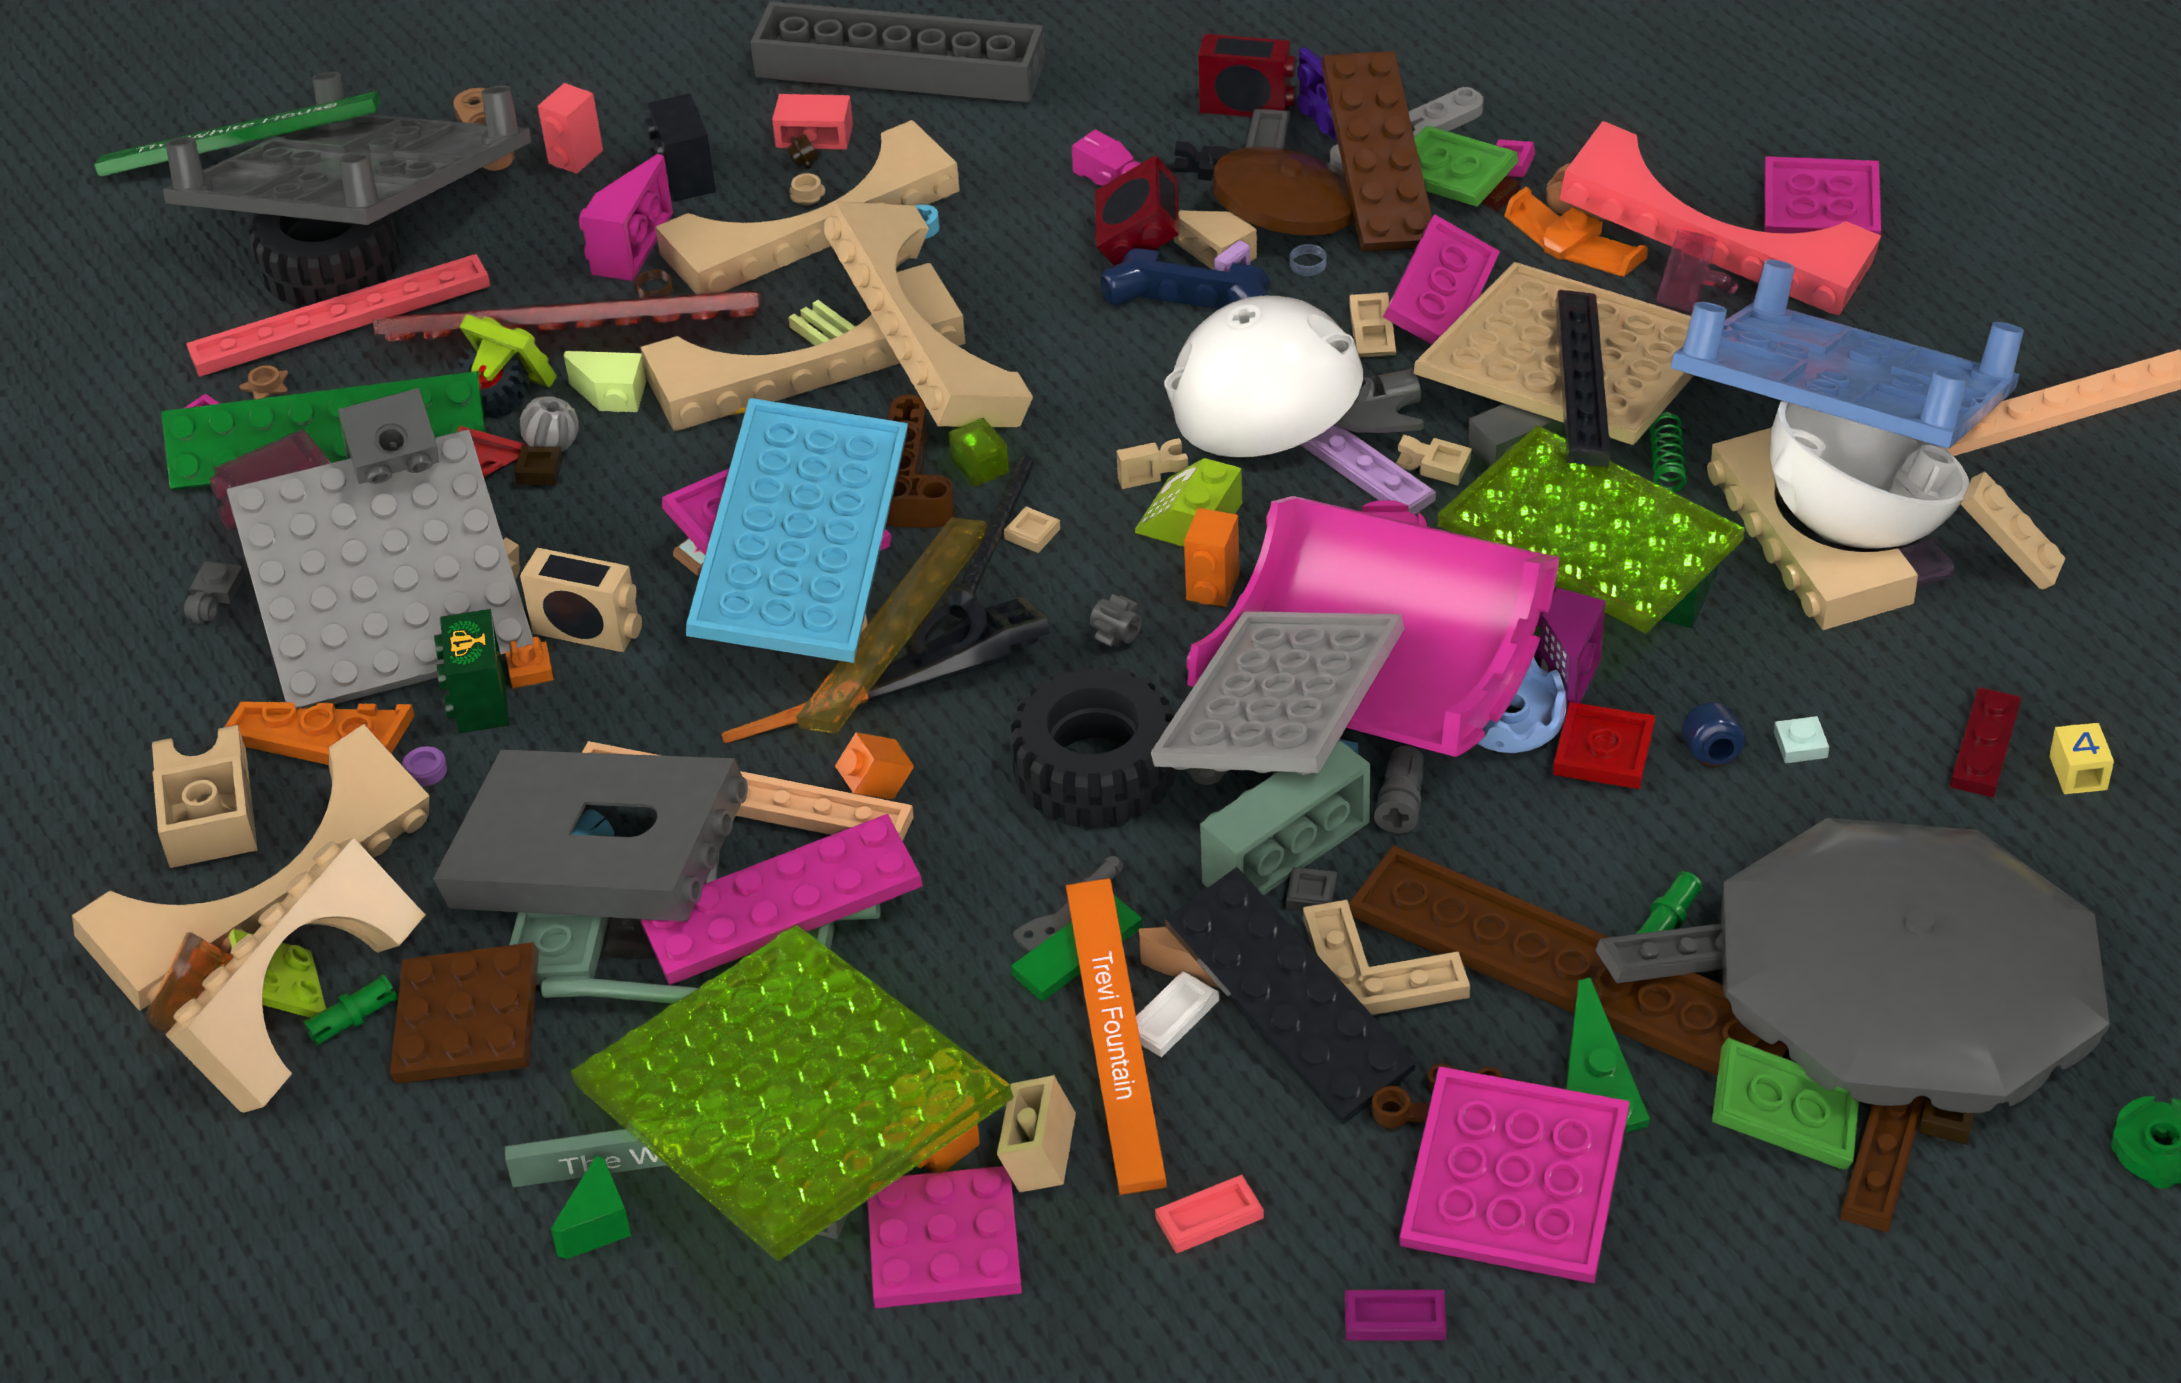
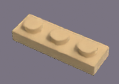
M1985 471L1972 477L1960 504L2039 589L2044 590L2054 585L2065 560L2058 547L2046 538L2033 524L2031 518L2020 510L2006 495L2004 489L1996 484Z

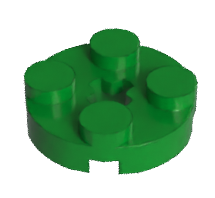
M2156 1096L2141 1097L2128 1103L2119 1112L2111 1147L2122 1165L2130 1172L2142 1179L2148 1180L2154 1187L2168 1189L2174 1186V1184H2181V1100L2172 1098L2171 1104L2166 1102H2154ZM2153 1135L2161 1139L2169 1136L2173 1140L2171 1145H2162L2154 1141Z

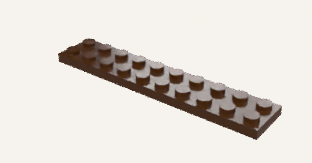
M1394 845L1349 903L1353 918L1438 955L1459 952L1464 966L1574 1013L1578 982L1590 977L1613 1031L1718 1076L1721 1047L1728 1038L1785 1059L1789 1056V1049L1784 1042L1767 1043L1748 1030L1732 1012L1730 1001L1724 998L1722 984L1693 972L1683 975L1616 983L1595 951L1600 939L1609 938L1608 936Z

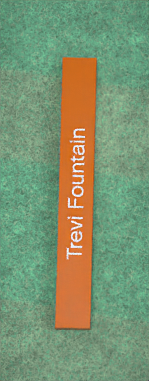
M1111 879L1066 885L1119 1195L1167 1188Z

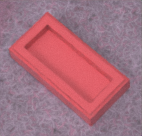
M1239 1175L1155 1209V1218L1177 1254L1263 1219L1264 1209L1243 1175Z

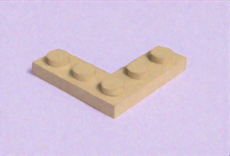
M1347 900L1303 907V921L1313 951L1372 1015L1470 998V984L1459 952L1368 967Z

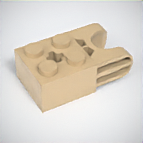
M239 725L219 728L216 744L212 749L198 756L181 755L175 750L172 738L152 742L157 827L169 867L174 868L257 851L247 753L239 731Z

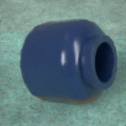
M1708 702L1694 708L1684 719L1682 727L1684 741L1697 762L1707 767H1719L1729 764L1742 752L1745 743L1744 730L1736 715L1728 706L1721 703Z

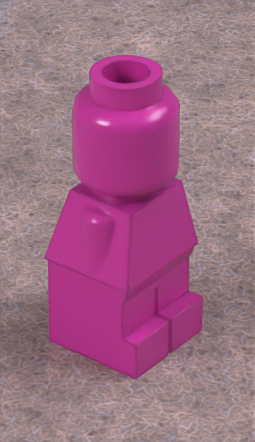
M1096 129L1086 135L1084 139L1082 138L1072 145L1073 173L1081 177L1086 176L1097 185L1104 186L1141 164L1138 161H1134V157L1120 141H1116Z

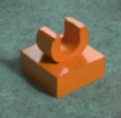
M532 637L533 644L520 648L517 647L516 641L510 642V651L505 653L512 688L554 680L547 643L541 642L538 637Z

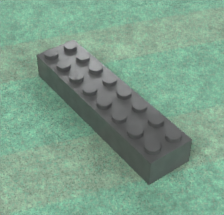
M769 1L750 42L754 73L757 78L1028 103L1031 101L1046 61L1043 25Z

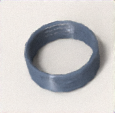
M1300 245L1290 253V268L1299 275L1314 276L1324 271L1326 267V252L1317 245ZM1303 254H1313L1323 259L1322 262L1313 266H1303L1294 262V258Z

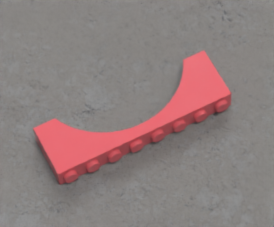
M1604 121L1601 122L1565 171L1559 200L1759 283L1765 260L1773 259L1790 263L1795 266L1789 296L1835 315H1840L1872 265L1881 239V235L1847 221L1823 230L1788 234L1754 231L1713 219L1681 202L1653 177L1641 157L1636 134Z

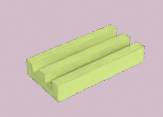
M819 300L812 303V310L808 307L801 309L800 317L796 314L788 317L790 328L815 346L841 336L855 328L853 324ZM809 322L812 323V324H813L814 326H816L818 329H820L821 331H823V334H822L821 332H819L818 330H816L814 327H812V326H811L810 324H808V323H809Z

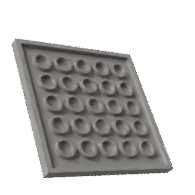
M470 430L436 437L439 463L433 464L429 469L419 473H411L408 469L392 473V477L389 480L378 484H371L369 482L359 484L351 459H346L227 489L285 702H294L296 710L300 708L308 709L316 706L317 703L338 704L438 678L437 664L444 663V659L438 660L434 635L441 634V616L491 609L502 660L506 659L505 652L510 651V642L516 641L518 648L533 644L532 633ZM402 446L387 449L385 451L394 452L399 450Z

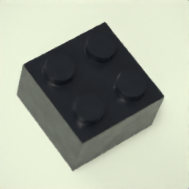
M691 93L649 102L650 118H646L644 121L648 138L653 140V147L649 148L650 157L652 158L656 154L664 155L669 191L673 202L715 193L716 187L708 134Z

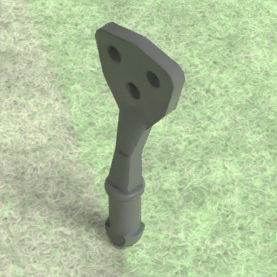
M1116 856L1106 858L1102 865L1091 876L1084 878L1082 882L1108 878L1112 880L1115 876L1118 877L1123 870L1122 860ZM1068 902L1055 914L1035 918L1017 928L1013 932L1014 940L1028 953L1071 922ZM1047 931H1054V933L1050 935L1046 933ZM1027 934L1033 935L1031 938L1024 937Z

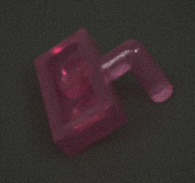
M1677 228L1656 298V304L1692 313L1694 303L1699 302L1704 284L1718 287L1726 293H1734L1737 290L1738 283L1735 279L1726 273L1709 269L1717 243L1716 238Z

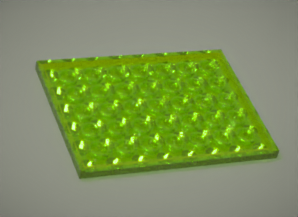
M798 925L782 932L768 944L751 955L745 956L734 966L714 979L708 980L697 990L677 1003L668 1006L660 1014L638 1028L631 1030L623 1038L601 1052L594 1054L586 1062L570 1071L578 1088L777 1262L1014 1099L1009 1083Z

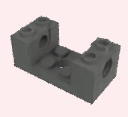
M419 388L338 409L346 459H351L359 484L365 482L371 484L382 483L392 477V473L407 469L411 473H419L429 469L433 464L439 463L437 443ZM402 446L399 450L394 452L385 451L387 449Z

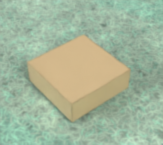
M1025 507L1004 529V539L1039 553L1060 530V520Z

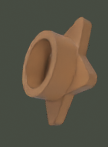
M269 365L259 366L249 373V381L241 384L239 387L242 391L253 393L255 399L267 398L271 394H286L288 390L283 381L288 376V372L286 370L278 371L277 368Z

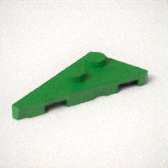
M1591 978L1579 980L1574 1008V1024L1569 1052L1566 1090L1629 1101L1625 1133L1648 1127L1650 1118Z

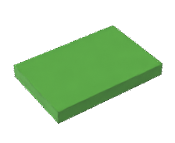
M1427 125L1414 138L1426 191L1476 207L1519 162L1517 151Z
M1728 1038L1721 1047L1712 1122L1831 1166L1847 1170L1854 1159L1859 1101L1852 1099L1851 1093L1841 1087H1835L1831 1091L1820 1086L1805 1075V1070L1796 1062Z

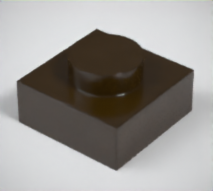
M522 446L514 472L516 483L519 485H556L563 461L561 447Z
M1927 1097L1919 1133L1967 1145L1974 1113L1939 1109L1933 1106L1931 1099Z

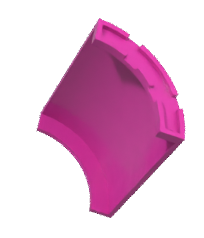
M1296 496L1272 501L1266 518L1267 530L1250 581L1244 592L1239 596L1236 606L1219 627L1202 640L1191 644V651L1187 657V685L1195 686L1243 612L1402 614L1405 629L1346 728L1454 757L1467 752L1485 737L1484 726L1489 720L1499 721L1512 702L1531 665L1541 639L1538 636H1534L1540 612L1549 613L1560 557Z

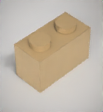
M1054 1075L1011 1083L997 1156L1019 1192L1064 1184L1076 1113Z

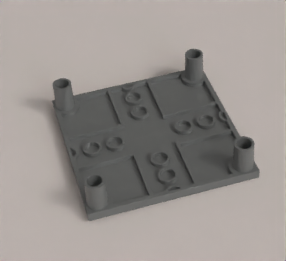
M325 72L312 77L316 105L345 99L341 74L339 72ZM493 86L482 90L486 125L368 114L276 136L205 170H202L196 139L193 137H181L165 143L173 185L164 188L163 194L166 204L369 225L531 143L529 128L518 127L511 87Z

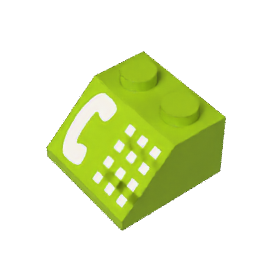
M1203 458L1167 479L1136 526L1135 533L1184 547L1185 537L1198 508L1236 514L1242 504V468Z

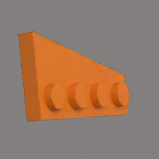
M240 702L224 727L239 725V731L247 748L329 765V747L363 724L392 754L415 715L412 704H397L395 710H378L376 704H358L357 709H335L334 703H317L316 706L308 709L300 708L296 710L294 702Z

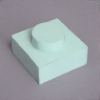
M1818 716L1775 722L1774 735L1785 763L1828 758L1829 745Z

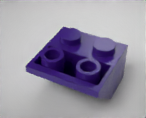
M1306 47L1299 49V66L1297 67L1299 78L1298 107L1303 115H1308L1318 124L1324 134H1329L1337 142L1321 67L1323 57Z

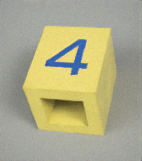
M2099 723L2055 727L2049 757L2063 793L2074 794L2108 790L2114 760Z

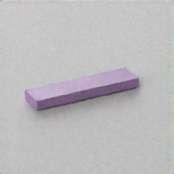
M1332 425L1320 435L1300 444L1379 501L1391 500L1409 505L1408 512L1413 514L1436 501V491L1344 428Z

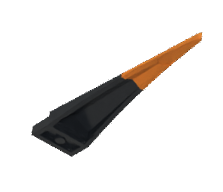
M1024 597L984 608L987 616L985 629L978 639L968 647L954 652L952 646L963 641L969 634L971 627L970 618L925 644L928 647V655L918 654L913 651L871 674L818 698L725 731L721 734L723 743L737 741L1004 662L1012 654L1010 645L1014 644L1018 647L1032 645L1039 640L1038 637L1050 634L1047 618Z

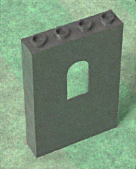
M500 750L433 879L450 909L687 922L694 905L701 898L702 888L710 870L717 863L718 853L726 836L731 833L733 821L740 805L747 798V781L742 776L735 758ZM586 805L647 807L657 812L655 824L645 833L635 837L571 835Z

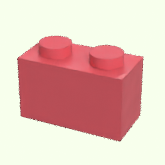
M564 83L538 105L549 164L577 174L603 151L593 93Z
M779 94L772 119L776 148H787L792 145V136L797 138L805 134L814 149L847 150L853 126L850 95Z

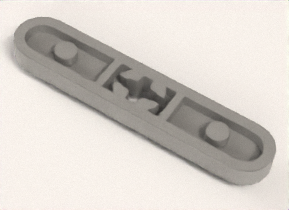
M1461 87L1409 111L1414 138L1426 125L1450 131L1478 118L1483 112V96L1473 88ZM1336 144L1330 151V163L1344 172L1339 147Z

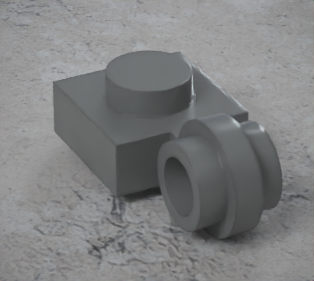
M205 561L189 588L191 595L187 597L184 608L186 618L191 619L194 624L203 625L204 621L213 622L218 612V602L231 604L245 578L243 566Z

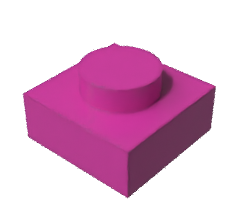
M1498 140L1496 146L1517 151L1519 162L1506 176L1525 177L1536 154L1534 143Z

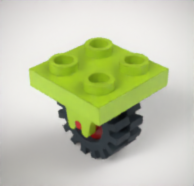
M468 314L465 316L459 327L477 353L472 348L466 353L469 355V358L466 360L461 357L458 364L462 369L454 368L453 374L478 372L484 417L488 412L491 418H497L499 410L506 415L510 413L508 406L511 404L517 408L521 404L518 396L526 397L528 392L524 387H528L530 381L548 388L553 384L557 375L548 364V357L540 352L534 343L535 338L530 333L521 328H515L514 331L510 330L489 317L479 319Z

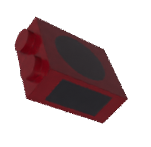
M1204 34L1198 53L1200 113L1253 117L1254 109L1288 111V107H1295L1297 87L1296 85H1291V78H1294L1296 72V56L1290 55V40Z
M1156 155L1095 190L1096 247L1113 266L1121 264L1125 254L1132 249L1154 250L1180 235L1177 178Z

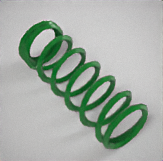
M1664 412L1650 426L1654 485L1662 492H1676L1681 490L1687 481L1684 467L1685 459L1683 457L1684 449L1682 448L1683 439L1681 438L1682 430L1680 429L1682 424L1681 419L1677 415ZM1664 418H1672L1677 421V426L1666 424L1656 429L1654 428L1656 423ZM1666 427L1675 428L1673 431L1669 433L1658 432L1659 430ZM1665 437H1675V439L1670 441L1661 440ZM1658 442L1667 443L1661 445L1660 447L1657 446ZM1667 446H1674V447H1676L1675 449H1672V450H1664V449H1662V448L1667 447ZM1680 450V454H1678V453H1672V452H1675V451ZM1660 451V452H1664V453H1666V454H1663V455H1661V456H1658L1657 453ZM1666 456H1676L1674 459H1664ZM1659 461L1669 462L1661 466L1658 464ZM1666 472L1679 474L1676 478H1665L1661 475ZM1659 478L1665 481H1676L1682 478L1681 482L1674 487H1665L1658 481Z

